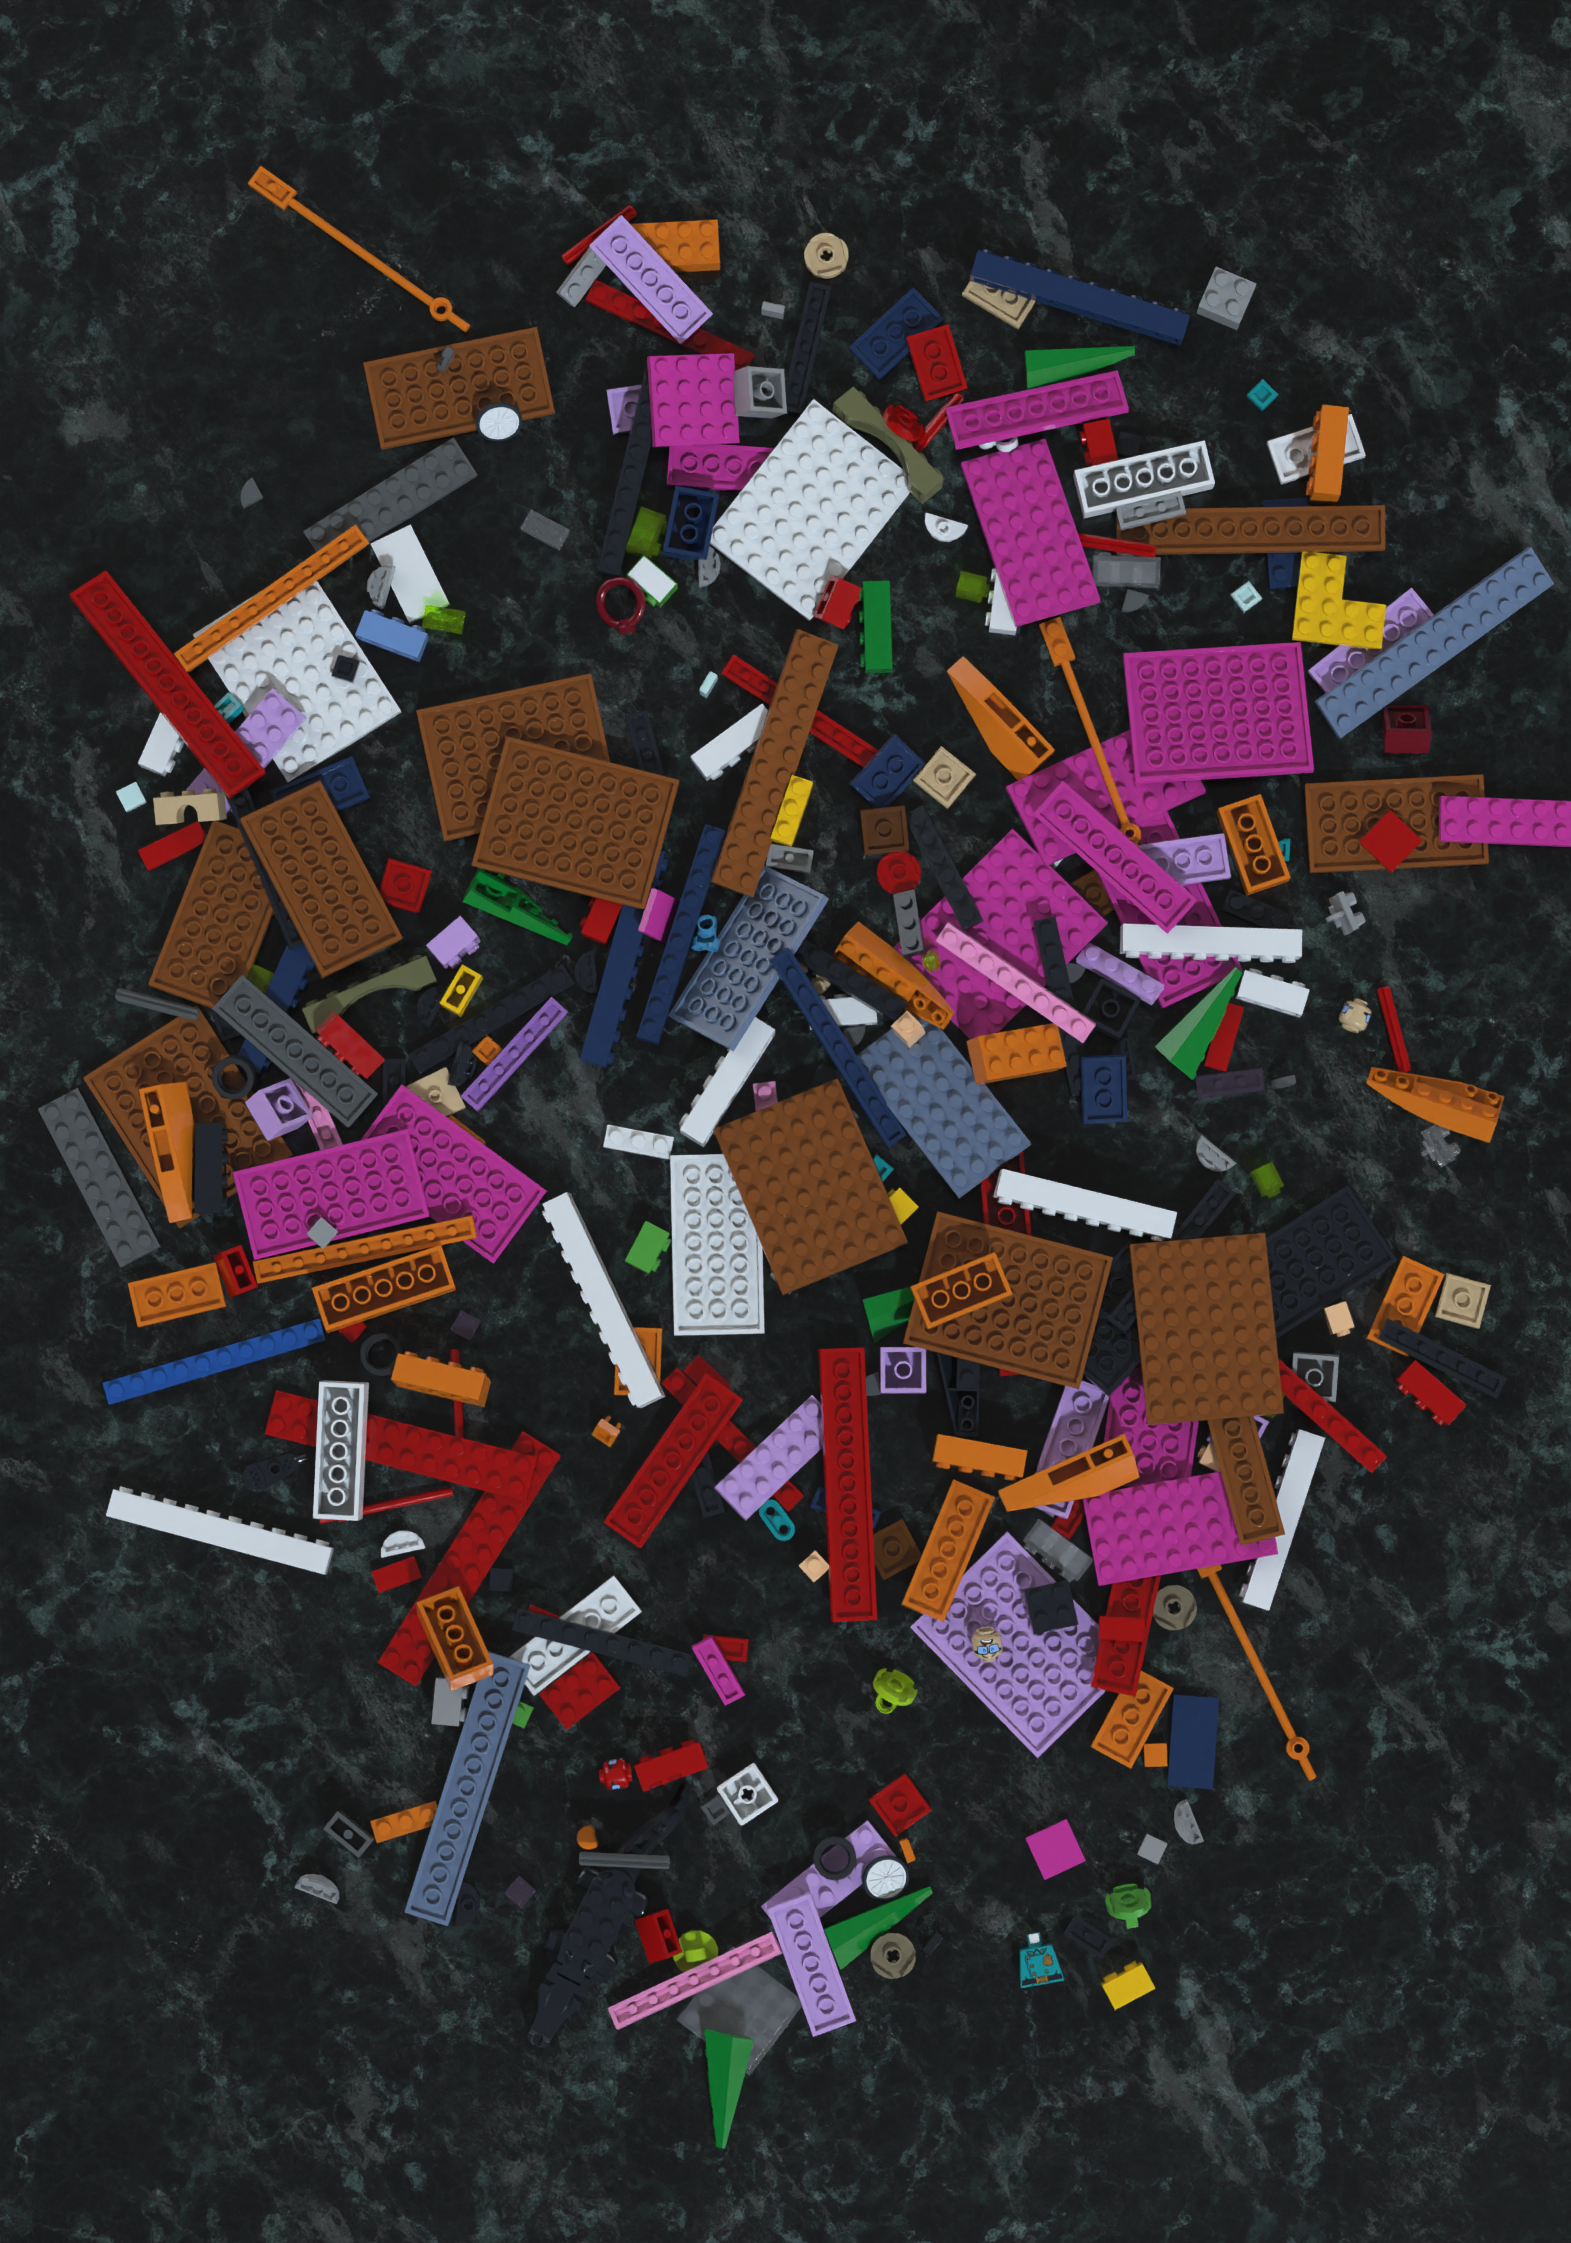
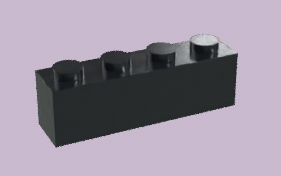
M195 1123L194 1213L197 1215H224V1209H228V1196H224V1187H228V1173H225V1164L229 1162V1153L225 1151V1142L229 1141V1129L225 1128L223 1123Z

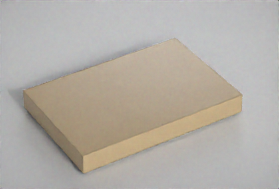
M971 281L962 293L963 297L1016 329L1020 328L1036 302L1032 299L1023 298Z

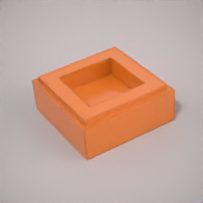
M486 1035L472 1052L489 1066L503 1049Z
M1167 1743L1143 1745L1144 1767L1167 1766Z
M908 1838L899 1840L907 1863L915 1861Z

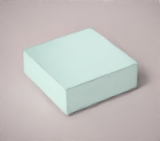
M1249 581L1230 595L1243 613L1262 600V597Z
M713 672L708 673L699 689L700 695L705 698L708 697L718 680V675Z
M137 782L116 791L126 812L147 803Z

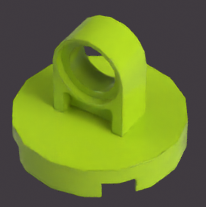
M887 1668L881 1669L873 1680V1687L879 1694L875 1701L876 1707L884 1714L891 1713L898 1705L907 1706L911 1704L918 1693V1690L913 1688V1680L898 1670H894L891 1673L886 1672ZM882 1698L892 1703V1706H885L882 1702Z
M690 1930L683 1933L678 1939L682 1953L673 1956L676 1966L684 1973L718 1957V1946L714 1938L708 1933L701 1930Z

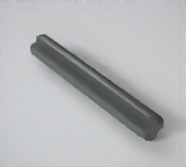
M118 988L115 994L117 1001L194 1021L198 1020L200 1010L196 1007Z
M581 1852L579 1854V1864L586 1866L669 1869L670 1857Z

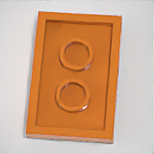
M633 1327L660 1383L662 1328ZM615 1364L614 1395H628L630 1392L627 1384H622L618 1373L621 1371L618 1365Z

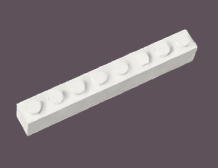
M1123 924L1120 927V954H1126L1127 958H1138L1139 954L1148 955V958L1152 959L1162 958V955H1170L1171 959H1184V956H1193V960H1206V957H1215L1217 961H1227L1229 957L1237 958V961L1242 962L1251 961V958H1260V962H1273V959H1282L1283 963H1295L1296 960L1302 957V930L1176 925L1167 934L1158 925Z
M1005 1169L999 1171L993 1197L999 1198V1203L1011 1205L1012 1202L1019 1203L1020 1208L1033 1210L1035 1207L1042 1209L1043 1214L1055 1216V1213L1063 1214L1064 1219L1077 1221V1218L1086 1220L1085 1224L1098 1227L1099 1224L1108 1225V1230L1120 1232L1121 1229L1129 1231V1235L1135 1237H1142L1143 1234L1151 1236L1152 1241L1164 1242V1240L1171 1239L1177 1212Z
M1300 1429L1296 1433L1292 1432L1288 1445L1292 1447L1289 1455L1285 1454L1281 1467L1284 1468L1282 1476L1278 1475L1274 1486L1275 1489H1278L1275 1498L1285 1535L1275 1537L1278 1555L1255 1558L1254 1563H1249L1246 1575H1249L1247 1584L1243 1583L1239 1594L1242 1597L1241 1602L1264 1610H1270L1325 1440L1324 1437Z

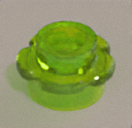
M930 950L923 956V966L929 972L940 969L938 953L931 952Z

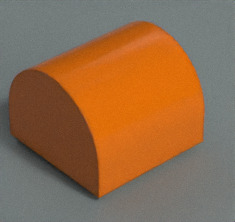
M592 1824L582 1827L577 1834V1842L584 1849H593L598 1846Z

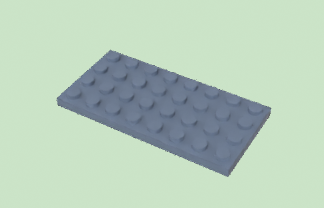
M764 865L754 896L744 895L717 937L719 939L718 951H708L668 1016L734 1052L779 980V976L770 964L769 959L785 948H789L794 955L829 899L825 895Z
M911 1014L923 1026L925 1034L910 1048L891 1029L860 1052L857 1057L894 1116L956 1196L961 1198L1029 1147L1031 1142L985 1084L976 1085L972 1067L942 1029Z

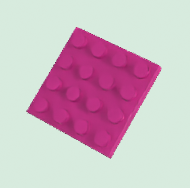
M734 353L647 357L653 447L740 443L738 416H735Z

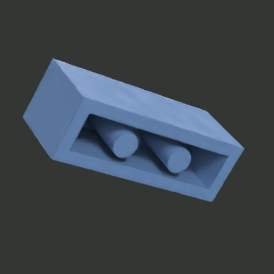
M374 609L371 612L364 611L355 634L357 639L420 662L429 639L424 628L413 625V627L406 626L403 620L392 617L390 620L383 617L384 614Z

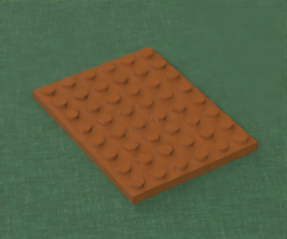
M591 673L416 710L444 841L480 834L506 737L610 762Z
M506 737L472 866L645 910L680 780Z
M201 1010L198 1020L194 1021L177 1017L83 1077L163 1204L164 1200L152 1154L139 1089L160 1084L186 1082L195 1123H223L225 1128L229 1129V1141L225 1142V1151L229 1153V1162L225 1164V1173H228V1187H224V1196H228V1198L237 1193L233 1172L294 1156L282 1136L269 1141L265 1138L245 1104L254 1095L252 1090L240 1099H228L221 1096L214 1088L212 1083L214 1067L219 1061L230 1055ZM230 1064L224 1068L222 1081L227 1088L239 1090L246 1085V1080L236 1064ZM194 1154V1181H193L192 1219H187V1220L175 1222L179 1228L184 1227L185 1225H187V1224L190 1223L191 1221H193V1220H195L196 1218H198L199 1216H201V1215H197V1214L194 1213V1202H195V1154Z
M838 1078L713 1129L782 1295L908 1244Z
M937 1212L919 1283L995 1252L1012 1295L928 1330L914 1299L903 1344L1080 1389L1113 1257Z
M1265 1233L1130 1244L1147 1425L1283 1414Z

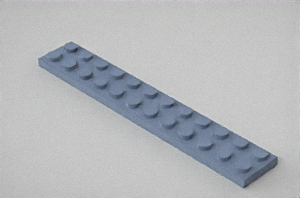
M1527 547L1322 695L1315 703L1336 736L1342 738L1554 584L1532 547Z
M490 1651L488 1653L493 1662V1675L477 1681L405 1909V1913L446 1926L449 1925L531 1666V1664Z

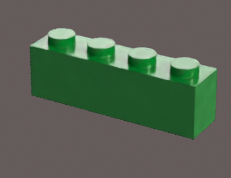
M863 581V588H861L859 593V601H863V610H859V623H864V632H860V645L865 647V654H860L861 667H865V673H892L890 581Z

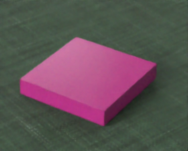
M652 888L638 931L666 944L680 901L660 890Z
M1067 1819L1025 1838L1044 1880L1086 1861Z

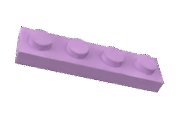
M1090 942L1076 958V963L1141 998V1000L1150 1005L1155 1002L1164 990V984Z

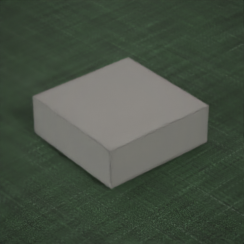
M763 302L762 315L779 319L784 318V305Z
M321 1217L307 1232V1235L324 1249L339 1232Z
M1146 1833L1137 1855L1158 1864L1167 1843Z

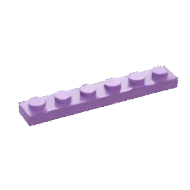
M551 997L461 1097L478 1112L568 1014V1011Z

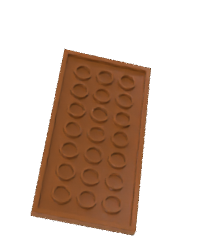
M537 327L363 363L381 450L476 431V418L479 412L493 403L501 402L515 406L522 415V421L555 414ZM448 346L454 350L455 357L443 374L437 370V364L440 363L443 358L441 354L445 347Z
M1483 775L1304 784L1309 873L1386 870L1359 844V841L1389 810L1423 840L1396 869L1482 865L1489 863L1488 844L1439 842V797L1485 798Z
M321 781L240 818L242 827L321 978L402 940V935Z
M218 821L212 822L148 983L150 987L209 1008H213L242 975L248 979L274 913L238 828Z

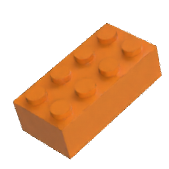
M718 220L630 224L674 272L720 270Z
M1322 405L1320 411H1316V416L1313 419V430H1316V433H1314L1311 440L1310 448L1314 455H1312L1309 461L1308 473H1312V477L1309 478L1306 488V495H1310L1309 502L1336 505L1341 495L1349 407Z
M1261 794L1218 808L1216 813L1245 895L1248 896L1288 882L1291 877Z
M1054 1023L977 1036L967 1041L976 1085L1053 1072L1067 1066L1059 1029Z
M995 1252L910 1287L927 1330L1012 1295Z
M405 1351L404 1355L398 1353L391 1378L397 1387L485 1407L491 1380L487 1377L486 1373H483L484 1370L470 1367V1370L462 1368L461 1364L448 1362V1365L440 1363L439 1359L427 1357L424 1360L419 1358L418 1354Z
M937 1434L932 1462H936V1467L950 1469V1465L959 1467L958 1471L972 1473L973 1470H979L982 1476L994 1478L995 1474L1003 1475V1480L1016 1482L1017 1478H1023L1027 1450Z
M459 1586L416 1602L417 1615L451 1691L493 1675V1662Z

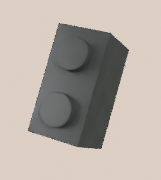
M341 1810L337 1811L324 1827L326 1832L358 1858L362 1856L375 1839Z

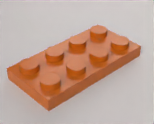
M1402 1256L1366 1339L1409 1357L1408 1354L1376 1338L1386 1318L1419 1334L1445 1274Z
M216 1262L128 1283L138 1327L227 1307Z
M1141 1671L1136 1697L1122 1694L1117 1695L1090 1747L1132 1768L1174 1688Z

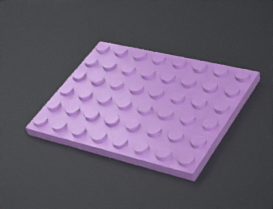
M1006 1532L963 1574L944 1622L942 1623L923 1614L910 1628L1038 1758L1105 1692V1690L1090 1687L1100 1640H1098V1624L1073 1600L1079 1625L1034 1635L1023 1590L1055 1583L1056 1581ZM993 1627L994 1630L1001 1634L1003 1651L996 1657L995 1661L983 1662L981 1658H977L973 1654L972 1636L976 1633L977 1629Z

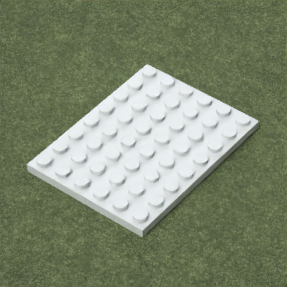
M813 399L714 525L710 544L801 616L810 621L814 616L830 576L844 578L909 495L910 491L907 489L904 470Z
M318 582L309 586L208 658L231 695L245 708L242 712L246 718L272 688L307 717L273 758L288 783L301 777L401 713L400 708ZM248 600L238 605L231 611L227 612L220 618L216 619L209 625L205 626L201 630L197 631L193 634V636L195 638L198 637L200 634L208 630L210 627H212L217 622L222 620L224 617L229 615L231 612L236 610L238 607L246 603ZM338 655L360 661L354 683L331 676Z

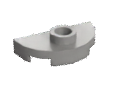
M709 546L707 560H698L699 588L710 585L720 573L721 563L719 555Z
M386 565L379 567L370 574L367 581V592H369L373 600L372 603L380 609L385 607L396 566Z
M1200 1136L1196 1146V1154L1198 1160L1205 1168L1211 1171L1222 1172L1229 1170L1236 1164L1235 1161L1204 1136Z
M1188 1800L1181 1801L1177 1804L1174 1811V1822L1177 1832L1183 1840L1192 1845L1204 1842Z
M306 1874L301 1876L294 1887L335 1904L339 1900V1891L336 1885L323 1875Z

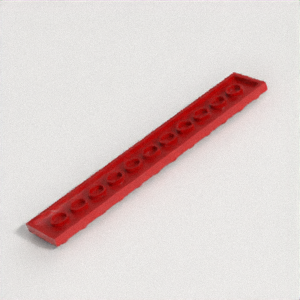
M104 571L70 593V599L228 798L265 775L264 768L107 571Z
M864 1348L819 1349L831 1622L877 1620Z
M276 1390L265 1434L316 1447L318 1401ZM367 1414L365 1460L527 1501L537 1457Z
M521 1433L511 1451L538 1458L527 1501L485 1491L416 1602L459 1586L467 1605L469 1604L561 1457L560 1454L527 1433ZM415 1602L378 1663L417 1687L434 1660L435 1654L417 1615V1605Z

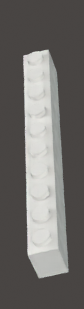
M566 1192L543 1203L545 1210L542 1213L546 1221L552 1223L554 1228L552 1231L553 1237L557 1243H561L564 1249L561 1251L565 1262H570L573 1268L571 1275L576 1284L580 1283L583 1290L580 1294L585 1304L589 1303L592 1309L589 1313L595 1324L598 1323L601 1328V1332H599L601 1340L604 1344L608 1343L611 1350L609 1357L614 1365L617 1364L621 1371L618 1373L622 1384H627L629 1388L628 1397L633 1406L636 1405L638 1408H643L665 1397L572 1195Z
M121 1486L119 1490L113 1489L106 1513L108 1517L327 1575L334 1549L329 1547V1542L316 1539V1543L307 1541V1536L296 1533L294 1537L285 1535V1530L274 1527L272 1531L264 1530L263 1524L251 1522L249 1526L242 1524V1519L229 1516L228 1520L220 1518L221 1513L207 1510L206 1514L198 1512L199 1507L185 1504V1508L176 1506L177 1501L166 1498L163 1499V1502L154 1500L155 1495L143 1492L141 1496L132 1494V1489Z

